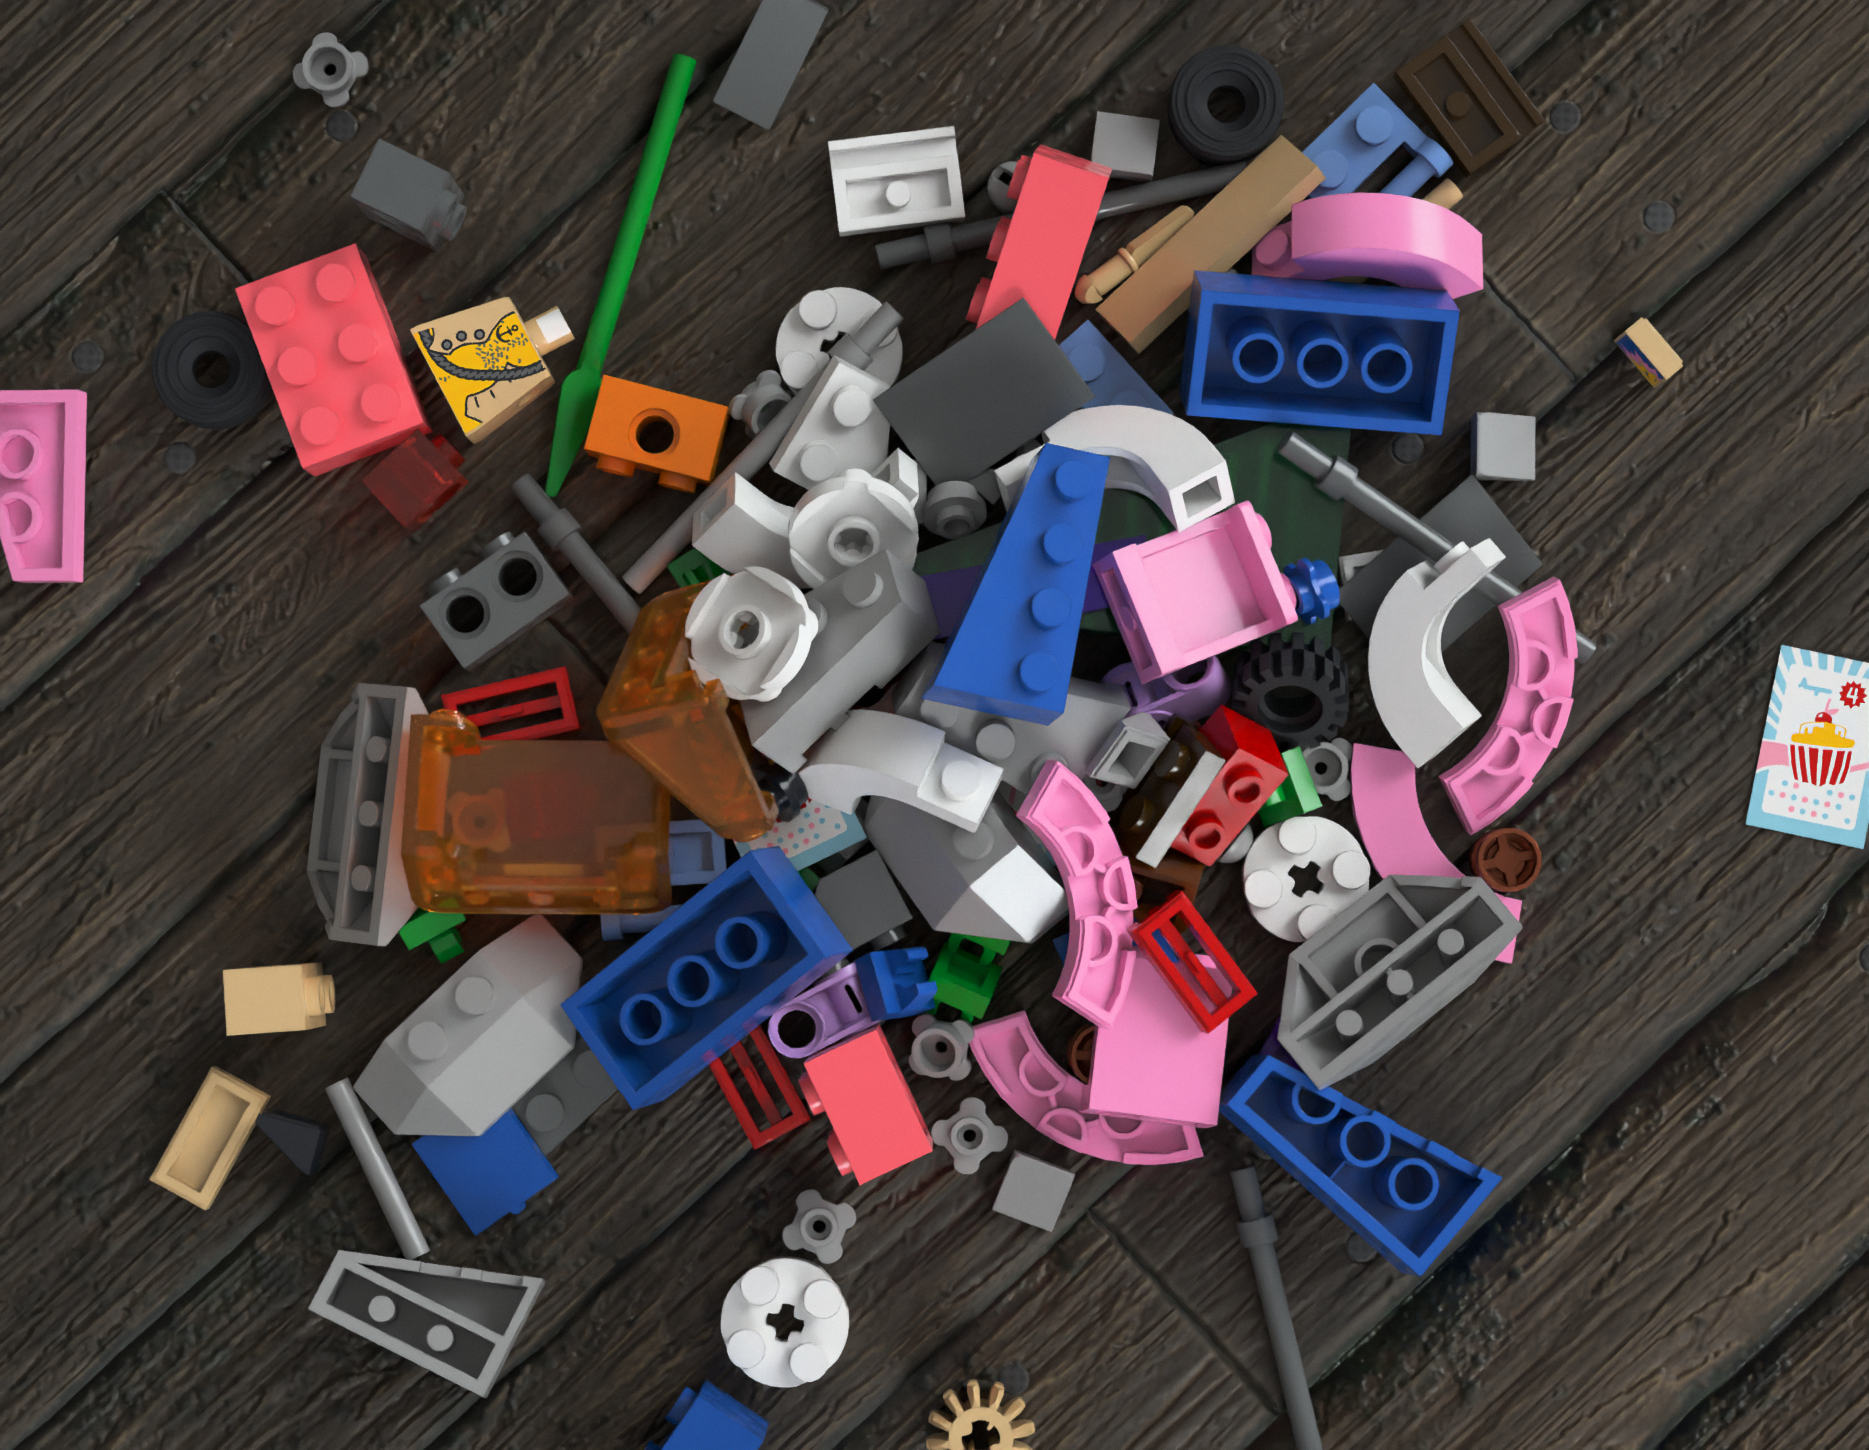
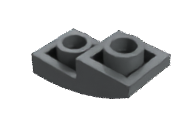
M762 0L714 96L713 102L770 130L829 9L813 0Z

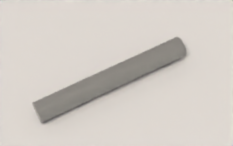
M348 1077L326 1087L325 1091L405 1259L412 1260L430 1251L427 1242Z

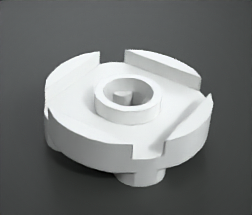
M833 287L823 291L816 290L805 295L800 303L793 307L784 318L776 340L777 362L783 382L790 391L796 395L830 360L829 355L821 351L825 341L835 342L838 335L847 334L852 337L882 304L865 292L845 287ZM898 327L870 354L873 361L864 370L887 383L890 388L895 385L902 366L903 348Z
M856 468L847 469L841 472L837 478H830L815 485L798 501L788 524V538L793 567L800 578L812 589L819 587L884 549H887L911 570L914 567L919 534L917 519L911 504L895 487L880 479L872 478L864 470ZM848 528L865 530L867 544L860 547L857 543L852 542L845 547L839 544L842 539V531Z
M743 567L748 571L739 572L731 577L724 573L709 582L696 597L688 613L685 626V637L691 640V653L693 659L688 657V660L696 677L709 688L737 700L755 699L760 702H766L776 698L781 693L782 688L801 669L809 653L811 641L818 632V619L816 614L808 608L803 593L791 581L764 567ZM759 621V633L756 640L746 648L740 649L744 642L743 637L738 634L740 627L744 623L754 625Z
M1318 816L1293 817L1267 827L1254 839L1248 854L1244 857L1241 868L1243 894L1253 918L1269 933L1291 942L1307 941L1369 891L1370 864L1364 856L1358 841L1339 824ZM1310 862H1313L1319 867L1316 877L1322 882V887L1318 893L1307 890L1302 897L1296 896L1292 892L1295 881L1288 873L1293 865L1305 868Z
M793 1256L773 1257L751 1267L733 1283L726 1296L721 1313V1334L730 1360L750 1378L774 1387H796L821 1378L841 1355L849 1331V1309L839 1286L821 1266L807 1259ZM782 1304L795 1306L794 1317L804 1320L802 1331H791L788 1339L776 1337V1328L767 1324V1314L779 1313Z

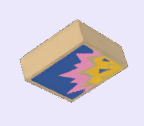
M1641 317L1613 340L1654 388L1665 382L1683 367L1681 358L1646 318L1643 319Z

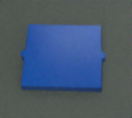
M512 1108L482 1136L424 1135L411 1144L475 1236L507 1213L519 1214L525 1209L524 1201L559 1177Z

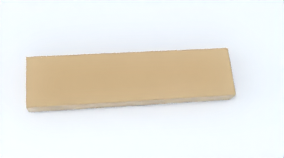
M1280 135L1095 310L1139 354L1190 306L1194 270L1226 273L1292 211V204L1305 199L1326 179L1315 163L1285 137Z

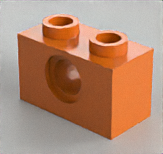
M603 375L584 449L589 456L598 458L596 468L629 478H633L635 468L658 473L660 476L657 484L677 491L694 494L697 484L709 486L714 481L731 415L729 414L728 406ZM664 422L670 425L674 431V438L670 447L657 454L644 451L639 443L642 430L650 423Z

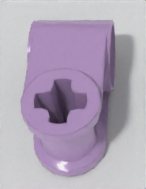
M1216 655L1145 684H1141L1133 662H1128L1110 670L1100 683L1103 684V681L1123 685L1131 707L1124 719L1140 712L1150 714L1162 729H1164L1174 713L1191 722L1212 715L1221 704L1226 705L1232 691L1231 680ZM1206 671L1204 676L1197 682L1186 684L1188 679L1194 674ZM1130 682L1131 686L1126 687L1125 684Z
M855 961L813 984L814 987L794 997L771 1016L768 1033L772 1045L778 1052L790 1058L810 1056L840 1039L850 1038L880 1022L871 1021ZM846 984L851 987L862 1008L860 1013L855 1009L845 990ZM794 1010L808 1013L815 1023L814 1037L807 1045L799 1048L786 1045L778 1034V1024L781 1018L786 1013Z

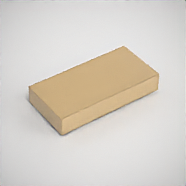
M217 1066L211 1067L149 1180L204 1210L210 1209L254 1129L258 1114L263 1112L271 1096Z

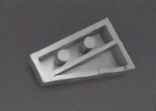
M887 549L882 550L804 594L808 608L817 616L818 632L811 641L809 653L801 669L782 688L781 693L776 698L766 702H760L755 699L740 700L751 745L792 774L808 761L803 753L830 727L837 731L850 718L847 711L874 685L882 689L940 633L925 580ZM759 621L738 632L744 639L740 649L746 648L756 640L759 633Z
M932 641L913 659L891 693L895 715L914 719L945 731V743L1003 768L1001 780L1028 795L1047 760L1060 762L1082 781L1089 764L1119 722L1124 719L1131 709L1123 685L1106 681L1100 684L1070 677L1064 713L1049 726L920 699L945 647V644Z

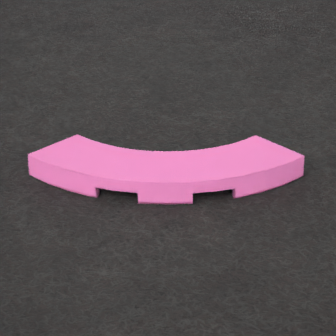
M1552 577L1498 605L1504 622L1509 648V672L1501 706L1492 725L1478 745L1453 768L1438 776L1465 832L1470 836L1495 821L1533 785L1532 779L1543 766L1553 747L1557 748L1567 725L1574 700L1571 698L1574 680L1575 658L1578 657L1570 604L1560 579Z
M1352 743L1349 781L1351 783L1350 798L1353 816L1362 843L1372 862L1371 865L1381 881L1388 875H1426L1455 878L1465 876L1440 851L1427 829L1418 804L1415 764L1403 751ZM1495 893L1519 921L1522 901ZM1516 937L1497 956L1496 961L1512 964Z
M1047 760L1016 817L1024 822L1049 850L1058 867L1067 895L1070 924L1068 950L1063 970L1052 996L1098 1027L1111 1030L1123 1006L1136 959V950H1132L1133 939L1126 931V929L1133 925V910L1138 908L1134 879L1128 856L1122 855L1116 837L1108 823L1110 817L1100 802L1085 784L1060 762Z
M1025 1010L973 1025L975 1036L969 1044L989 1082L1018 1115L1036 1130L1057 1143L1079 1153L1125 1164L1158 1165L1204 1157L1195 1127L1080 1112L1082 1089L1086 1084L1070 1075L1047 1053L1035 1035Z

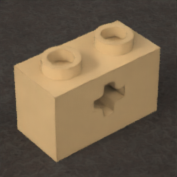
M322 962L223 970L227 1036L313 1029L326 1026L325 1013H334V981L332 975H323Z

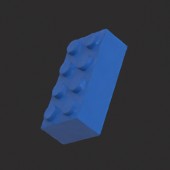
M1194 270L1179 395L1188 416L1442 435L1460 310L1448 291Z
M780 846L750 850L567 998L560 1006L630 1107L635 1110L667 1099L850 954L853 949Z

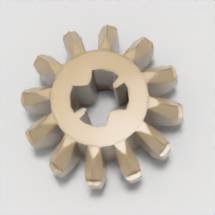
M976 1379L968 1380L967 1394L969 1401L963 1403L952 1389H948L943 1393V1399L953 1412L952 1415L940 1410L930 1411L928 1421L935 1427L947 1432L928 1436L926 1438L928 1450H980L975 1449L974 1440L966 1444L962 1437L972 1433V1422L977 1420L986 1421L987 1430L990 1431L995 1426L999 1434L989 1437V1448L983 1450H1032L1027 1444L1015 1440V1438L1027 1437L1035 1433L1034 1422L1026 1419L1011 1421L1025 1408V1402L1018 1396L1001 1407L999 1404L1004 1395V1385L996 1381L991 1386L988 1399H981L978 1381Z

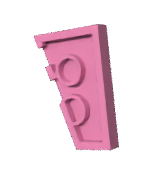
M77 389L0 390V539L13 581L21 583H83L86 392Z

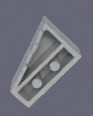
M338 1250L308 1309L487 1398L545 1281L542 1278L516 1276Z

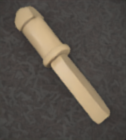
M1181 205L1128 243L1125 249H1118L1117 255L1088 276L1084 274L1079 278L1075 287V297L1083 304H1093L1103 300L1102 296L1136 272L1194 217V211L1188 206Z

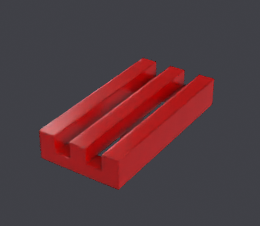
M564 666L441 695L455 757L460 758L580 730L581 725L575 708L576 703L571 690L567 667ZM556 683L558 695L460 717L458 710L460 705ZM562 708L564 719L470 741L465 740L464 730Z
M1175 890L1166 897L1167 901L1160 907L1155 906L1146 913L1147 917L1140 923L1135 922L1126 931L1200 1031L1209 1034L1258 993L1184 892ZM1176 913L1235 991L1228 999L1169 920ZM1158 929L1214 1005L1215 1009L1212 1012H1208L1151 935L1155 930Z
M761 1024L752 1030L750 1035L793 1113L785 1119L782 1118L741 1040L732 1046L730 1050L769 1120L770 1127L760 1131L722 1058L718 1057L709 1065L754 1150L811 1120L808 1110Z

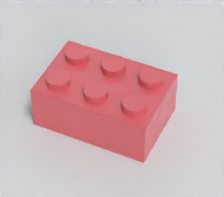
M1041 144L1033 153L1032 158L1022 155L1021 159H1018L1006 197L1018 200L1012 219L1002 216L1000 222L998 221L986 259L998 263L992 280L982 277L980 283L977 284L966 317L967 321L976 323V329H978L1024 297L1053 339H1056L1112 168Z
M356 243L235 288L304 470L313 476H318L433 432L368 258Z
M879 1023L808 1056L803 1063L807 1071L802 1073L803 1075L800 1076L798 1082L814 1116L824 1111L827 1113L834 1130L830 1131L826 1142L842 1176L854 1172L859 1185L933 1151L932 1136Z

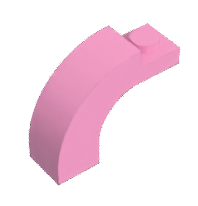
M1344 193L1321 196L1292 204V221L1275 226L1252 247V275L1321 281L1348 276L1372 277L1393 282L1401 287L1448 291L1452 299L1483 289L1482 234L1459 215L1421 199L1385 193Z

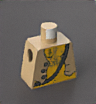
M509 297L484 303L410 329L462 430L473 444L483 440L552 387L555 380L542 356L575 339L558 306L524 323Z

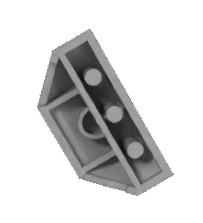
M358 683L351 695L353 700L340 713L321 744L307 874L317 904L327 920L325 929L329 940L387 946L436 887L451 758L416 688Z
M996 789L975 833L902 801L883 796H870L862 829L933 930L1032 944L1069 914L1067 895L1061 875L1021 820L1016 817L1015 812L998 789Z
M1388 875L1289 954L1277 1039L1320 1091L1377 1061L1471 986L1523 927L1481 877L1462 876V878L1426 875Z
M537 912L480 949L382 1042L354 1084L353 1089L396 1135L482 1136L575 1048L576 1027L560 1004L580 989L583 958L540 912Z

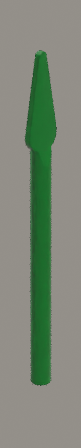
M674 53L576 370L567 374L560 385L545 484V493L549 497H555L558 494L590 428L602 382L600 374L697 63L695 59L682 54Z

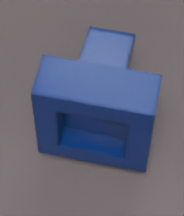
M925 947L869 952L854 960L872 1022L917 1016L935 1008L933 997L937 993L938 988L936 981L928 982L922 962V960L928 957Z

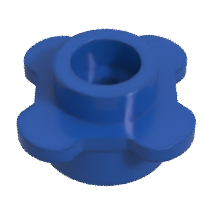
M1304 557L1297 561V567L1293 563L1284 567V574L1290 580L1296 594L1297 604L1295 611L1297 615H1300L1307 625L1315 623L1316 616L1321 620L1328 618L1330 610L1336 608L1340 602L1339 587L1329 566L1320 559L1311 562L1308 558Z

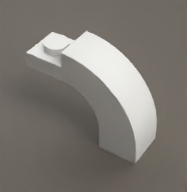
M1110 405L1073 411L1041 433L1044 441L1042 446L1020 455L1013 461L994 470L1006 512L1012 503L1031 460L1045 443L1110 457L1104 489H1126L1145 495L1160 507L1178 532L1235 503L1226 460L1206 436L1194 426L1166 412L1139 406Z
M897 448L871 474V477L880 479L895 487L907 498L912 508H914L919 497L917 462ZM735 472L693 514L692 546L725 570L737 574L748 571L743 567H764L788 579L799 589L811 588L800 578L792 564L788 524L794 507L786 506L770 499ZM860 528L843 530L842 539L839 544L845 547L849 543L855 542L860 547H863L867 544L865 530Z
M1490 538L1471 548L1464 541L1460 542L1445 554L1434 567L1428 560H1425L1408 569L1386 595L1373 624L1368 652V672L1373 698L1390 735L1417 768L1437 756L1482 716L1449 676L1442 658L1441 634L1446 617L1454 604L1506 558Z
M859 709L848 710L850 718L837 731L830 727L812 744L806 756L808 761L800 767L797 773L805 784L809 799L852 815L862 796H883L910 804L975 833L1002 779L1004 769L945 743L946 732L931 725L900 715Z

